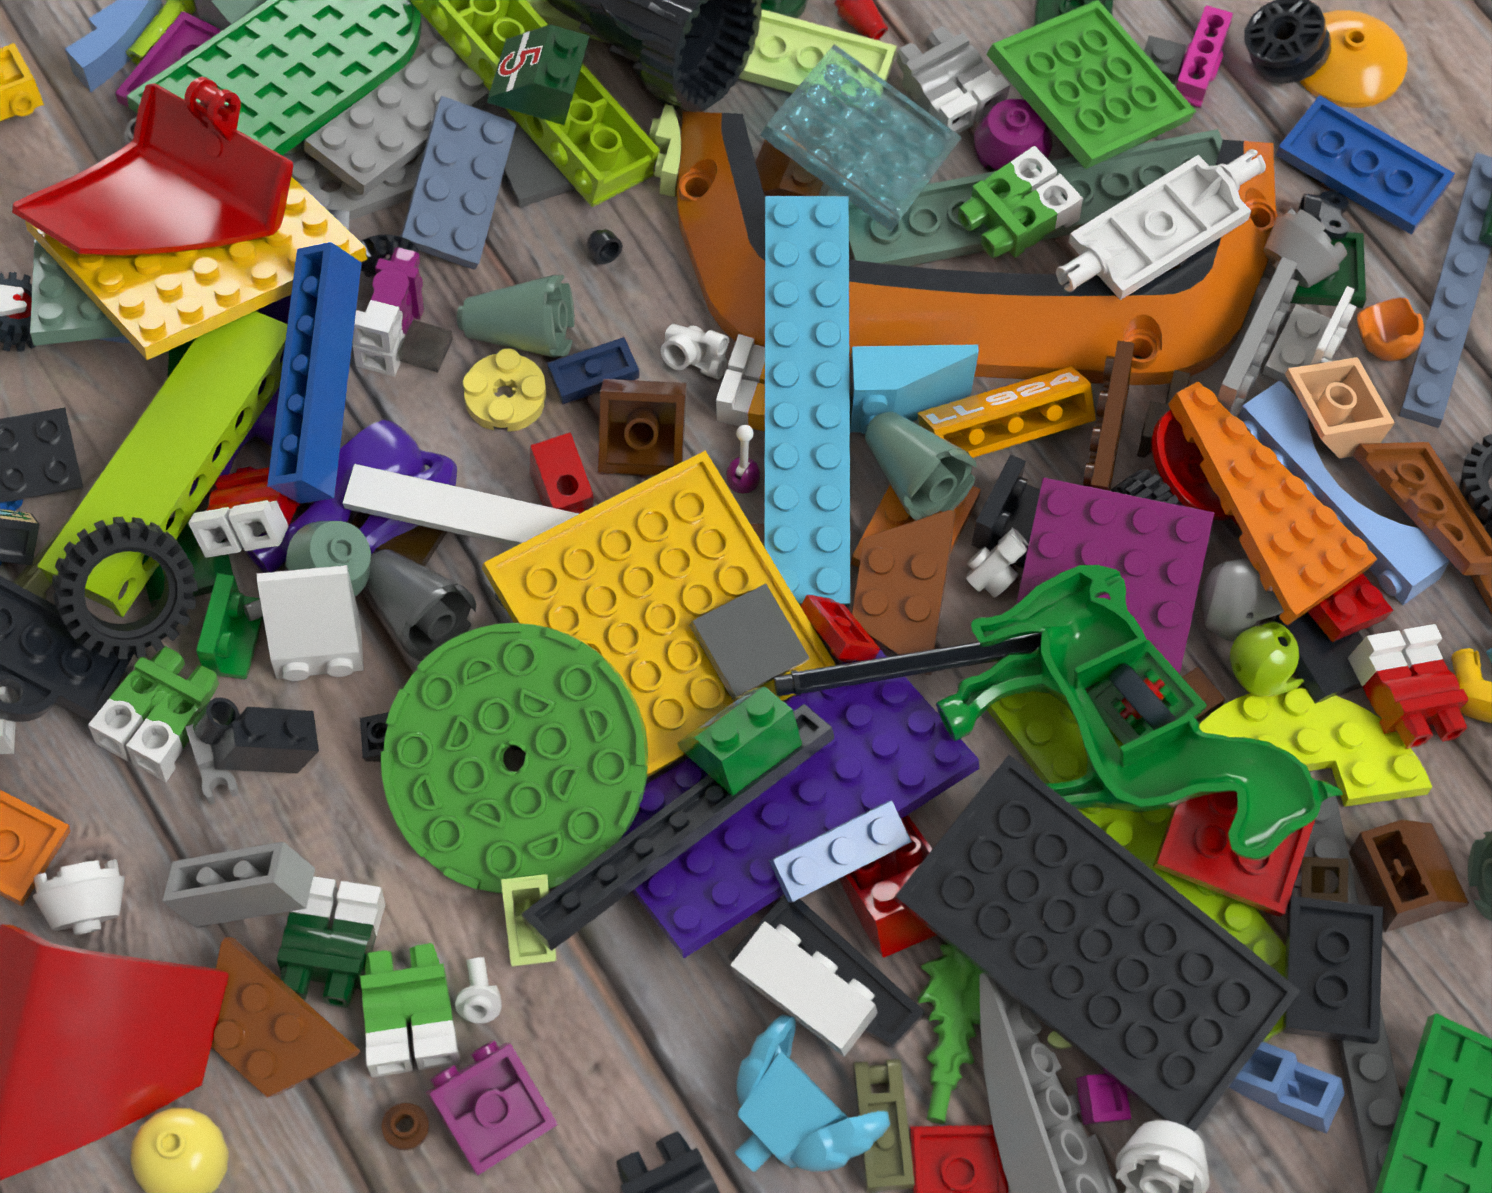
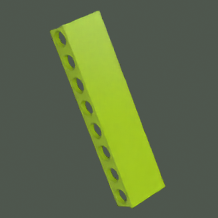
M410 0L466 65L483 80V84L489 91L506 39L548 25L526 0ZM583 63L565 126L505 108L592 208L654 175L653 170L660 149Z
M254 311L194 340L37 565L51 585L52 576L58 575L55 567L58 557L65 559L67 555L63 548L69 541L76 545L80 541L77 533L84 528L88 534L95 531L94 523L103 520L107 526L113 524V517H123L126 522H131L132 517L141 518L146 525H149L150 522L159 525L163 532H169L176 540L279 388L283 361L280 363V358L285 348L288 324ZM266 377L265 387L263 391L258 395L260 384ZM244 411L243 419L235 429L237 418ZM221 443L220 453L216 460L212 462L214 452ZM198 477L199 480L195 491L189 496L191 486L194 480ZM175 511L174 521L166 530L168 519ZM126 551L115 553L103 559L92 570L85 586V597L112 609L115 615L123 618L159 563L152 557H149L142 565L145 554L140 552ZM128 580L127 590L123 597L118 600L120 590Z

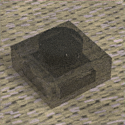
M413 319L398 352L399 360L438 373L453 341L452 331Z

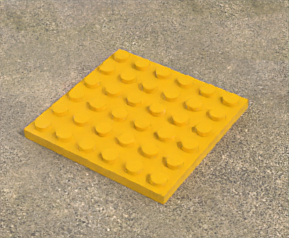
M291 177L284 219L281 227L274 235L218 247L140 255L78 254L25 221L28 232L146 360L291 295L296 254L299 248L332 242L360 262L367 260L365 246L293 177Z
M706 450L485 561L481 567L513 623L538 625L569 634L599 652L622 676L638 704L645 725L648 742L647 777L685 757L686 754L679 749L677 743L734 702L689 625L693 620L767 584L810 658L806 663L793 670L798 672L836 665ZM789 671V672H787V673H785V674H783V675L791 674V671ZM774 680L758 687L765 686L776 695ZM794 694L777 697L782 701H785L786 699L794 696Z

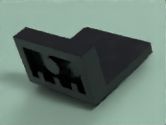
M1010 454L976 520L972 546L978 549L986 547L991 551L998 544V541L1012 528L1017 530L1029 545L1040 489L1028 485V479L1022 477L1026 463L1025 460ZM1027 552L1013 564L1024 568Z

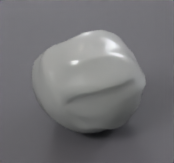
M1237 559L1217 565L1208 574L1201 590L1200 606L1203 611L1205 628L1222 639L1234 642L1242 632L1254 627L1258 620L1281 614L1284 611L1275 593L1264 589L1260 581L1259 572L1252 566L1249 559Z

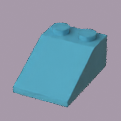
M978 345L852 347L849 371L850 432H861L866 435L869 422L878 414L895 412L913 422L918 420L917 412L954 402L971 395L979 353Z

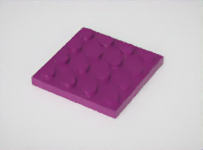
M1043 477L1016 605L1036 586L1076 566L1100 565L1116 569L1125 581L1127 610L1141 627L1146 639L1156 647L1180 674L1214 512ZM1102 595V596L1098 597V598H1106V599H1108V600L1111 601V598H1110L1109 595Z

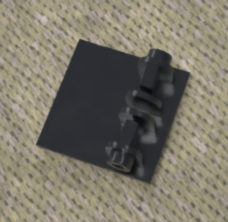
M65 407L0 419V503L83 488Z

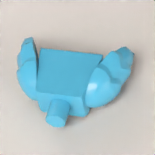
M779 1016L768 1026L766 1031L758 1035L750 1055L742 1060L739 1068L736 1092L741 1108L739 1109L738 1116L753 1131V1134L735 1151V1154L753 1172H756L772 1154L790 1168L798 1167L799 1169L814 1172L841 1168L846 1165L850 1158L869 1151L873 1143L890 1126L888 1112L885 1111L848 1118L814 1081L790 1059L796 1027L794 1016Z

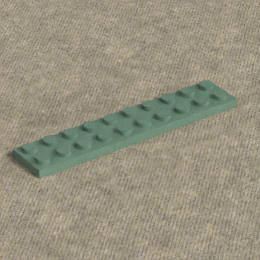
M1219 130L1142 143L1088 169H1085L1075 157L1049 161L1057 169V175L1061 174L1082 196L1083 203L1078 222L1068 228L1062 225L1045 235L1041 240L1070 235L1071 232L1197 155L1209 166H1215L1223 141ZM1036 165V169L1041 173L1040 167ZM996 171L849 199V253L851 259L911 266L984 252L981 236L989 231V229L983 223L974 230L967 231L958 221L959 207L971 198L973 185L981 180L985 181ZM1061 192V196L1067 201L1065 194Z

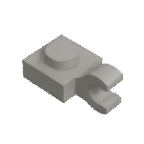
M193 724L185 726L202 776V791L207 802L210 805L215 803L213 789L219 784L227 785L232 797L238 796V786L234 776L229 771L214 768L212 745L205 744L198 739L194 733Z

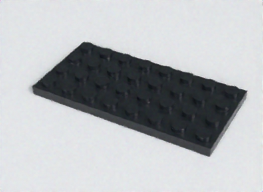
M1008 755L893 897L896 902L1162 1120L1178 1123L1193 1132L1197 1130L1301 991L1011 755Z

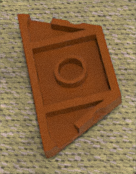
M947 510L864 538L852 615L871 637L882 643L884 647L896 655L936 649L956 516L953 510ZM932 672L924 673V674H925V675H932Z
M225 937L220 945L216 969L227 972L229 978L214 1032L212 1048L267 1098L277 1096L293 1088L296 1084L324 1073V1070L343 1061L350 1060L359 1054L360 1050L234 937Z

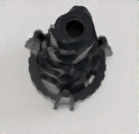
M546 0L556 10L580 22L579 29L612 44L610 51L634 61L632 68L644 82L646 88L663 105H672L674 110L683 108L689 112H701L723 99L729 92V89L735 85L748 63L749 56L753 52L762 15V0Z

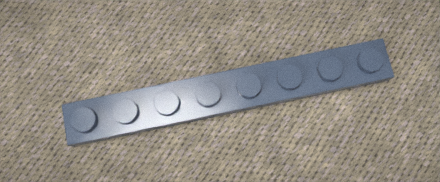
M1476 152L1472 161L1424 326L1422 343L1415 357L1399 413L1401 417L1439 428L1444 417L1491 246L1478 240L1492 192L1491 156Z

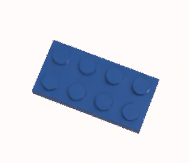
M1320 95L1283 140L1276 153L1277 157L1411 235L1450 185L1455 175L1449 169Z

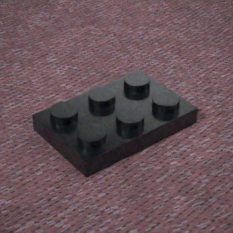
M1296 896L1290 897L1287 912L1285 978L1301 991L1283 1014V1033L1376 1044L1380 1039L1383 907Z

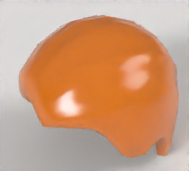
M1392 298L1366 307L1357 314V325L1362 343L1371 354L1383 361L1402 360L1414 353L1422 343L1424 335L1423 319L1421 313L1414 312L1407 298Z

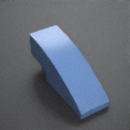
M117 0L88 18L92 32L65 48L73 74L90 92L110 79L131 59L127 56L126 50L131 47L163 7L162 0Z
M1265 1042L1260 1044L1229 1086L1232 1090L1268 1109L1326 1134L1345 1094L1340 1077L1299 1063L1295 1053Z

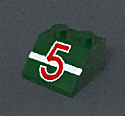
M550 24L506 39L487 103L565 126L589 35Z

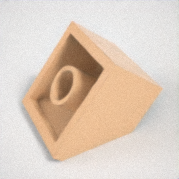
M1358 357L1288 368L1285 372L1320 439L1339 459L1352 457L1359 444L1381 443L1395 423Z

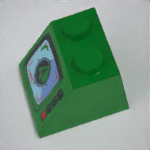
M764 686L746 692L677 744L681 751L733 796L800 747L802 741L793 709Z

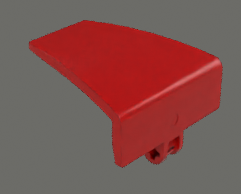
M199 77L190 83L186 89L184 99L160 85L153 83L145 86L138 108L134 137L129 144L90 168L14 202L12 213L78 254L140 255L218 247L271 236L279 230L284 219L294 166L293 162L237 130L241 101L234 92L226 89L220 90L211 79Z
M0 925V1181L99 1140L200 1087L203 1083L214 1032L229 978L228 973L215 968L141 959L56 945L14 925Z

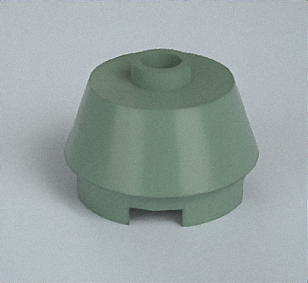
M343 521L312 522L299 529L290 541L286 555V569H289V571L347 565L354 597L364 589L369 578L371 562L369 543L364 534L350 523Z

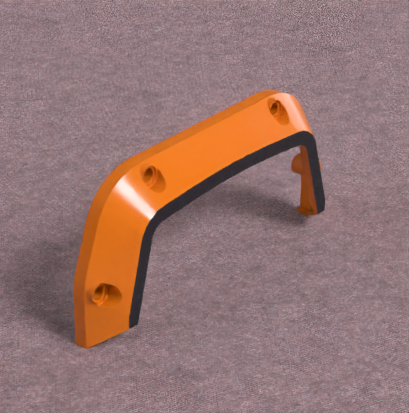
M683 111L681 156L677 182V214L681 235L707 308L720 328L735 342L738 334L754 338V345L765 347V197L744 116L737 113ZM1240 140L1222 141L1215 166L1219 164L1227 165L1245 154L1249 149L1258 151L1257 155L1252 157V160L1261 155L1265 161L1266 169L1263 173L1256 175L1239 186L1238 193L1240 199L1251 210L1248 221L1187 258L1180 268L1161 274L1121 300L1098 275L1082 283L1072 292H1068L1064 287L1069 281L1061 286L1056 274L932 269L849 259V370L852 347L978 345L979 353L974 377L1027 380L1072 366L1089 382L1103 384L1106 357H1115L1117 341L1134 343L1133 355L1144 358L1137 359L1133 357L1130 385H1163L1171 382L1174 370L1191 373V377L1208 369L1222 358L1237 340L1269 261L1263 250L1278 217L1276 212L1273 143Z

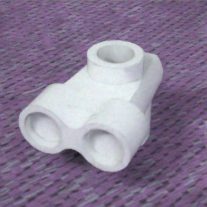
M671 324L665 332V342L661 346V355L665 363L675 370H683L689 364L700 368L702 374L719 380L727 369L725 353L728 348L729 338L712 330L705 333L697 326H689L687 328Z
M1014 528L1010 529L991 551L983 547L968 561L967 565L971 570L967 573L966 579L977 591L980 592L985 588L993 598L997 597L1018 576V573L1010 564H1013L1027 552V541Z

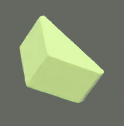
M547 874L502 879L501 884L511 966L557 961L556 950L551 951L525 925L521 913L549 893Z

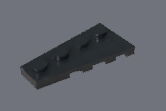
M784 895L728 955L729 960L733 962L764 921L774 929L779 924H782L801 939L798 947L810 956H813L816 951L821 953L838 967L834 974L848 984L852 979L857 980L875 995L871 1001L876 1005L878 1013L864 1032L895 1049L925 1016V1011L800 898L793 902H788Z

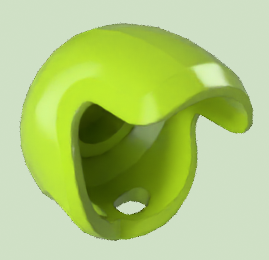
M1273 621L1254 626L1242 632L1233 642L1230 650L1231 667L1237 681L1248 692L1258 696H1274L1294 690L1304 682L1303 679L1296 680L1291 676L1298 665L1299 647L1293 634L1284 625ZM1278 637H1284L1288 646H1282L1279 643Z

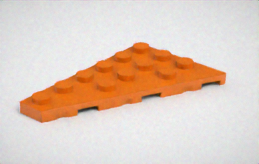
M1198 381L1177 392L1168 403L1175 419L1179 421L1183 428L1182 432L1186 440L1197 444L1204 458L1200 466L1213 491L1219 496L1225 514L1234 516L1243 532L1239 541L1252 566L1259 572L1260 581L1264 589L1275 593L1284 610L1279 617L1286 625H1289L1367 571L1378 559L1361 538L1353 535L1338 520L1337 515L1332 509L1323 505L1307 489L1306 484L1299 477L1294 476L1277 459L1271 449L1263 446L1247 430L1242 420L1233 416L1218 401L1216 395L1210 389L1204 387Z

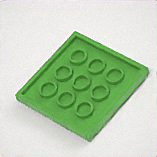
M1099 0L993 43L986 54L1085 169L1189 122L1196 112Z

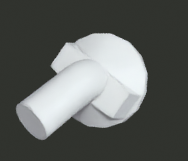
M473 958L466 960L470 987L464 988L458 993L455 1001L456 1011L469 1022L487 1023L499 1015L502 1007L501 995L497 986H489L485 958Z

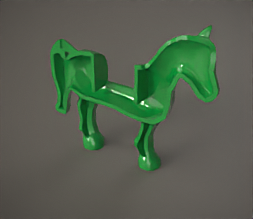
M1079 565L1064 571L1036 586L1024 599L1007 612L993 617L974 619L971 623V628L982 647L992 646L1015 637L1033 633H1042L1041 644L1031 654L1021 652L1008 653L984 673L962 680L958 683L956 694L950 695L936 703L942 723L952 740L956 742L970 735L976 720L992 704L1000 699L1027 692L1051 694L1069 708L1080 729L1087 752V774L1076 780L1053 784L1045 783L1076 809L1110 808L1137 813L1173 808L1187 800L1203 795L1237 792L1238 810L1228 836L1232 851L1246 859L1261 860L1269 857L1287 837L1308 825L1318 816L1324 800L1333 796L1343 795V792L1332 784L1312 778L1307 766L1288 751L1267 741L1204 733L1199 727V722L1191 713L1119 748L1085 688L1108 678L1120 665L1124 663L1128 665L1135 660L1143 651L1147 639L1135 618L1127 610L1126 586L1120 572L1116 569L1100 565ZM1102 595H1109L1110 598H1111V601L1108 600V599H1106V598H1098V597H1100V596H1102Z

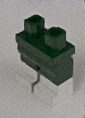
M313 876L306 909L289 911L281 947L276 959L281 972L280 979L303 1000H306L310 981L325 983L322 995L324 1003L330 1006L348 1008L355 988L361 989L360 976L365 975L366 955L372 952L385 908L382 888L341 881L338 891L336 880Z

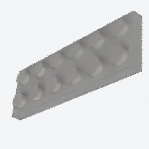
M442 39L305 139L304 151L364 196L424 151L436 105L441 95L479 109L487 103L490 91L483 84V80Z

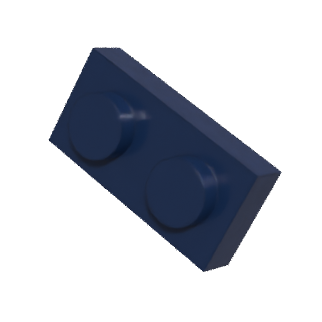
M625 337L547 363L548 373L562 405L600 392L603 379L636 380L640 378L639 368Z

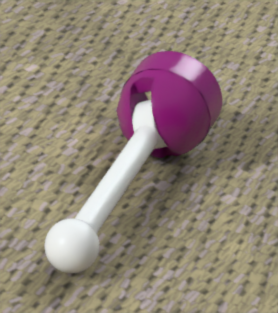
M741 425L737 429L736 435L740 440V457L730 462L726 473L728 486L733 491L742 494L755 490L760 481V469L757 463L748 458L749 441L754 434L753 429L748 425Z

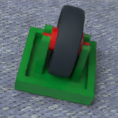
M1147 640L1143 651L1135 660L1128 665L1126 663L1120 665L1108 678L1101 680L1088 692L1105 724L1124 745L1190 713L1195 718L1208 707L1149 640Z

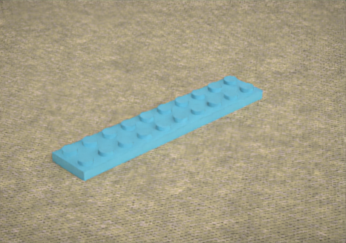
M765 196V549L800 607L807 594L831 598L840 604H844L846 607H850L849 196Z

